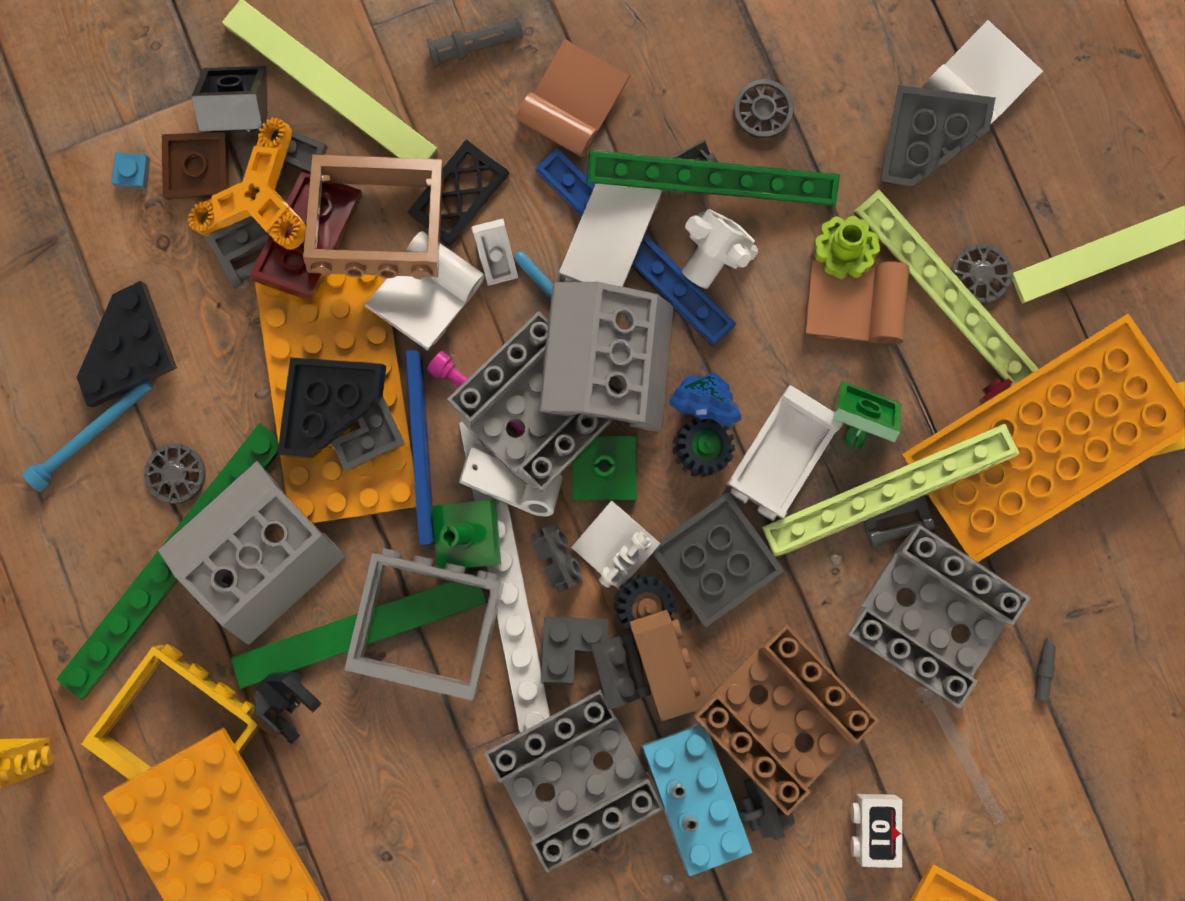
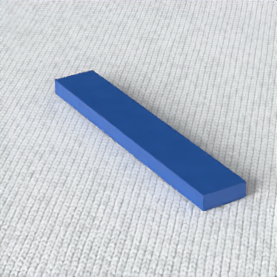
M415 350L406 351L419 545L427 546L434 545L435 543L432 515L433 500L423 356Z

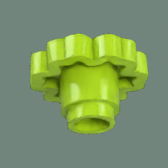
M849 216L845 221L840 217H833L822 225L820 236L815 239L813 246L815 259L818 262L825 263L824 270L827 274L843 279L849 273L854 278H859L871 270L874 258L878 256L880 251L879 236L875 232H869L868 222L856 216Z

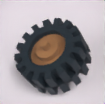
M642 574L637 575L638 578L636 579L631 577L627 579L629 583L626 585L621 584L619 587L621 589L620 593L615 595L617 603L614 604V610L617 612L616 616L632 634L630 621L667 610L671 620H674L671 615L676 613L677 607L673 604V602H676L675 597L671 594L672 591L669 587L654 576L648 575V577H645Z

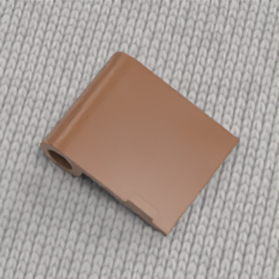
M564 38L534 93L530 92L522 102L516 120L574 154L583 157L593 143L630 76Z
M817 260L811 261L805 335H813L816 338L835 340L837 338L887 345L903 343L909 266L907 264L882 262L876 267H872L869 272L864 273L859 278H854L848 273L845 278L839 279L825 272V263L818 262Z

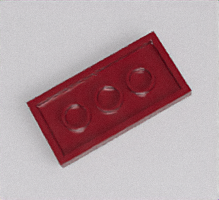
M302 170L286 203L306 224L311 173ZM322 183L317 249L337 250L362 198L360 189L345 184ZM293 225L287 229L285 239L290 238V235L293 236L292 232H295ZM270 235L250 273L251 280L256 283L311 302L324 276L318 273H307L303 258L305 240L295 249H286L276 243Z

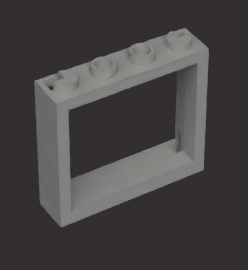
M383 548L382 554L372 553L344 670L472 701L478 697L504 582L496 581L497 574L478 570L477 576L464 573L466 567L446 563L445 568L433 566V559L414 556L413 561L401 559L402 552ZM385 566L490 590L469 682L364 657Z

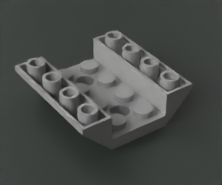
M601 282L553 283L539 412L568 417L576 414H585L630 422L629 427L660 432L662 430L674 306L655 293ZM617 313H623L627 317L628 327L626 330L617 326L615 321ZM611 377L618 378L622 384V390L619 394L613 393L609 388Z
M538 311L447 399V402L467 429L516 477L542 492L614 419L585 414H576L568 417L539 412L549 320ZM609 380L610 390L615 394H619L621 389ZM511 422H518L523 426L524 434L521 437L513 438L506 432V426Z
M258 461L158 550L177 580L224 628L248 645L346 557L338 546L325 533L322 534L278 487L279 484ZM275 523L283 528L284 537L281 541L271 542L267 539L265 531L268 525ZM221 569L231 571L234 575L232 586L221 587L218 585L216 573Z
M918 525L892 554L858 607L847 635L961 709L978 682L973 678L978 667L1005 625L1015 624L1031 598L923 526ZM902 588L909 589L913 595L912 603L906 607L901 606L897 602V593ZM957 624H962L967 630L966 639L960 643L955 642L951 636V631Z
M601 689L484 752L498 782H503L532 838L531 845L546 873L664 809L646 770L613 709H608L605 695ZM605 751L612 756L613 760L609 768L599 769L595 766L593 759L598 752ZM542 783H549L555 789L554 797L548 801L541 800L537 796L536 788Z

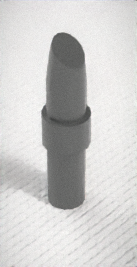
M1048 638L1044 641L1041 662L1038 664L1037 675L1039 676L1035 697L1036 700L1049 702L1051 681L1054 678L1056 651L1055 645Z

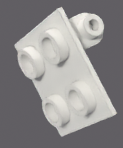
M611 501L571 548L601 574L599 581L605 587L609 588L611 585H614L620 590L621 584L625 585L627 579L633 576L661 543Z

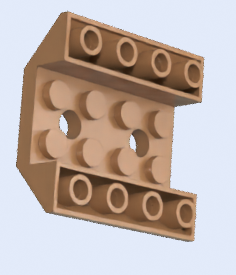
M787 624L756 648L710 694L693 717L786 816L811 793L808 789L810 784L849 744H858L879 722L873 713ZM755 685L761 686L766 694L765 700L758 705L754 704L749 697V692ZM801 733L807 734L811 740L810 748L806 752L798 751L795 746V739Z

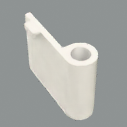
M987 20L953 57L926 81L922 88L996 97L992 124L1043 70Z
M423 231L419 232L409 244L406 252L427 253L428 234ZM440 243L438 278L421 277V280L413 277L397 276L387 279L367 301L365 307L428 351L442 337L449 324L477 292L485 278V274Z

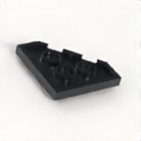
M139 281L112 294L77 375L85 403L89 407L94 408L139 385L177 369L147 284Z
M290 357L277 454L303 458H314L383 398L386 366L380 363Z

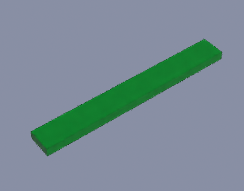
M589 150L586 183L836 206L840 174L599 150Z
M450 581L375 607L367 645L486 604L487 600L483 588ZM357 614L231 657L230 660L239 688L259 683L271 673H288L348 652Z

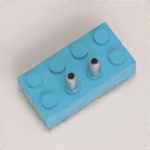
M700 724L640 745L658 796L664 806L663 810L683 866L689 876L753 853L710 735Z

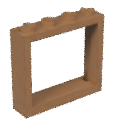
M312 154L303 255L307 273L322 274V276L346 274L355 278L364 275H378L387 279L397 276L413 277L421 280V277L438 278L443 190L442 159ZM322 183L431 187L427 253L317 249Z

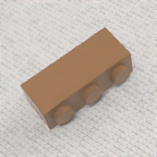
M664 610L630 621L629 623L660 720H668L698 710L695 697L700 696L701 693L695 676L689 678L687 668H691L692 663L687 649H680L678 640L684 637L678 619L672 621L668 611Z

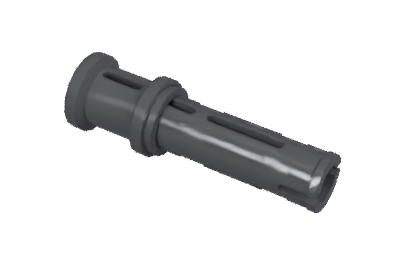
M517 17L513 20L486 26L464 34L456 30L452 32L451 36L433 41L432 38L427 39V44L434 67H438L440 62L457 57L462 60L465 59L468 52L494 46L515 38H522L524 35L520 20ZM504 31L503 34L479 40L480 37ZM473 40V42L470 44L465 45L464 43L466 41ZM449 46L453 47L452 49L439 52V49Z

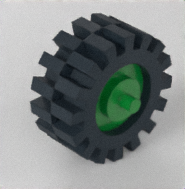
M696 417L692 421L690 420L678 430V435L673 440V444H676L672 451L673 454L678 455V458L675 459L677 465L682 463L684 465L682 470L685 473L690 470L692 472L691 476L697 477L701 475V478L714 475L724 469L734 456L731 455V452L735 451V445H731L734 436L733 434L728 435L726 432L730 428L728 426L722 427L711 419H699Z

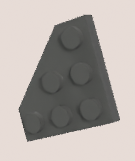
M898 85L881 182L913 187L990 131L996 97Z

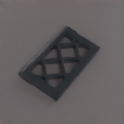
M467 139L443 167V184L451 175H455L457 191L442 192V198L457 196L459 212L441 214V220L460 217V220L450 233L442 228L441 221L440 239L449 246H452L474 216L510 174L505 167L490 158ZM468 154L476 159L475 167L458 169V166ZM490 170L496 174L487 187H482L481 171ZM477 172L479 188L460 190L459 174ZM427 187L408 210V214L427 229H429V216L425 215L422 210L430 202L431 187ZM479 193V197L471 207L463 212L461 195Z

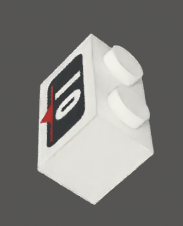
M856 794V803L851 804L852 823H856V836L851 837L852 857H856V861L862 867L902 868V799L896 795Z

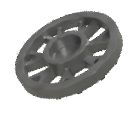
M768 79L752 81L745 85L736 97L734 105L735 119L740 128L753 137H774L783 132L791 121L793 115L792 98L789 92L778 82ZM765 86L775 89L772 97L763 95ZM752 88L758 94L754 101L746 93ZM777 90L781 93V95H776ZM784 97L787 106L777 108L775 101ZM739 105H750L751 112H740ZM775 113L786 118L782 125L773 120ZM750 117L758 121L753 128L745 124ZM761 122H769L771 131L762 132Z
M976 244L967 247L956 257L951 271L956 276H962L959 279L960 281L966 278L969 279L973 285L968 290H972V294L981 304L992 302L1001 297L1007 291L1012 279V267L1007 256L997 247L988 244ZM977 250L980 261L974 263L969 252ZM989 251L997 255L993 264L985 261ZM959 262L971 266L968 273L957 271ZM1004 265L1006 274L995 275L994 267ZM993 279L1003 286L998 293L990 286ZM985 286V298L976 297L977 287Z
M171 443L159 447L151 454L145 466L144 478L149 491L157 499L167 503H183L192 499L201 490L205 481L206 471L201 456L194 449L183 444ZM170 449H178L177 460L170 461ZM191 454L195 461L187 467L182 461ZM158 456L166 462L162 469L154 465ZM189 471L199 472L197 482L188 481ZM161 473L162 481L153 484L151 475ZM165 484L172 486L169 497L160 494ZM185 484L189 493L181 497L177 486Z

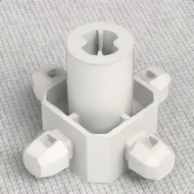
M711 209L701 211L697 216L690 217L686 223L685 228L691 234L689 237L698 247L682 269V273L690 281L702 288H709L724 264L735 269L737 267L743 268L748 265L750 260H754L758 254V248L754 245L755 240L740 225Z

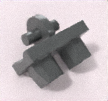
M751 778L745 780L744 784L748 797L742 799L745 810L738 813L741 822L749 821L751 830H760L762 838L773 837L774 840L785 837L784 830L795 824L792 812L786 816L780 809H776L774 802Z

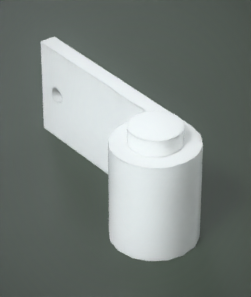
M471 447L468 450L459 483L528 513L544 517L554 513L563 478L559 474L540 492L516 477L498 458Z

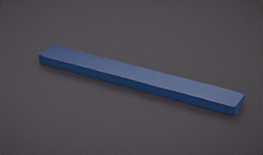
M557 147L535 168V172L582 217L595 184L586 183V175ZM646 234L644 235L632 268L657 293L674 306V309L714 347L737 323L698 285L684 276L682 269Z

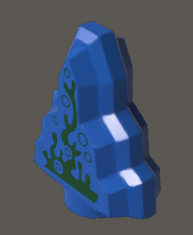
M715 372L700 378L695 375L688 376L682 381L680 387L676 388L674 395L669 400L670 406L676 408L683 415L692 414L699 419H713L717 423L728 427H733L736 422L741 420L738 404L732 401L733 393L730 392V385Z

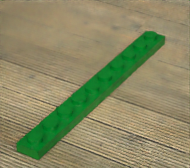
M259 423L164 544L256 461L266 470L278 455L279 444L277 435ZM157 551L57 677L56 680L78 698L85 699L178 582L159 551Z

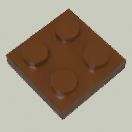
M226 132L162 134L163 197L166 200L212 198L211 196L229 188L228 135Z

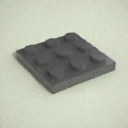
M729 492L658 542L661 544L652 553L705 628L785 572Z

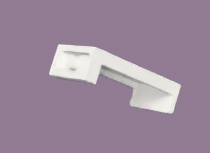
M595 184L559 271L560 279L564 280V282H601L623 287L653 213L657 209L662 191L659 189Z
M788 386L726 484L727 487L732 489L729 494L745 504L750 500L758 505L757 512L774 521L775 517L784 519L787 514L786 511L843 422L833 419L834 412L793 386Z

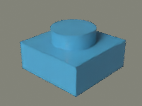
M115 152L111 183L117 187L147 189L150 158L147 155Z

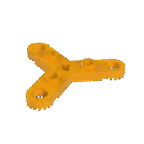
M276 117L271 118V120L268 119L266 124H262L263 128L259 129L261 133L258 134L257 145L253 147L243 182L211 196L212 198L207 201L199 202V205L195 204V208L191 209L192 213L188 215L190 217L188 219V222H190L189 226L194 231L202 235H210L252 216L269 233L274 241L282 247L295 249L305 240L306 224L275 191L292 137L291 127L287 123ZM279 129V138L276 137L277 140L274 139L272 142V134ZM208 212L210 216H208L207 218H209V220L206 219L207 223L204 222L202 225L201 220L203 216ZM293 225L295 227L293 228L295 232H292L293 236L290 235V238L285 239L287 229Z

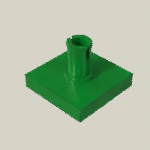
M841 381L836 394L833 419L850 425L843 441L850 447L853 441H856L855 449L862 448L868 432L895 443L901 428L902 404Z
M597 436L572 461V501H636V436Z
M496 499L432 506L437 567L445 568L446 563L466 568L501 564Z

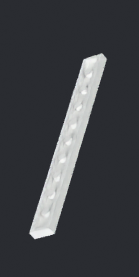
M463 422L459 423L466 457L471 447L495 457L467 429ZM472 489L474 501L496 499ZM496 499L501 564L487 566L488 572L497 574L496 581L504 582L497 610V619L519 731L521 733L550 717L545 686L541 684L542 670L509 504Z

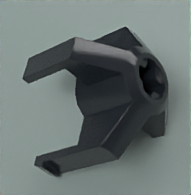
M300 672L271 673L259 683L253 692L251 719L274 740L280 733L291 744L300 737L296 729L282 717L287 711L292 714L301 705V702L312 713L321 706L318 698L301 684L305 676Z

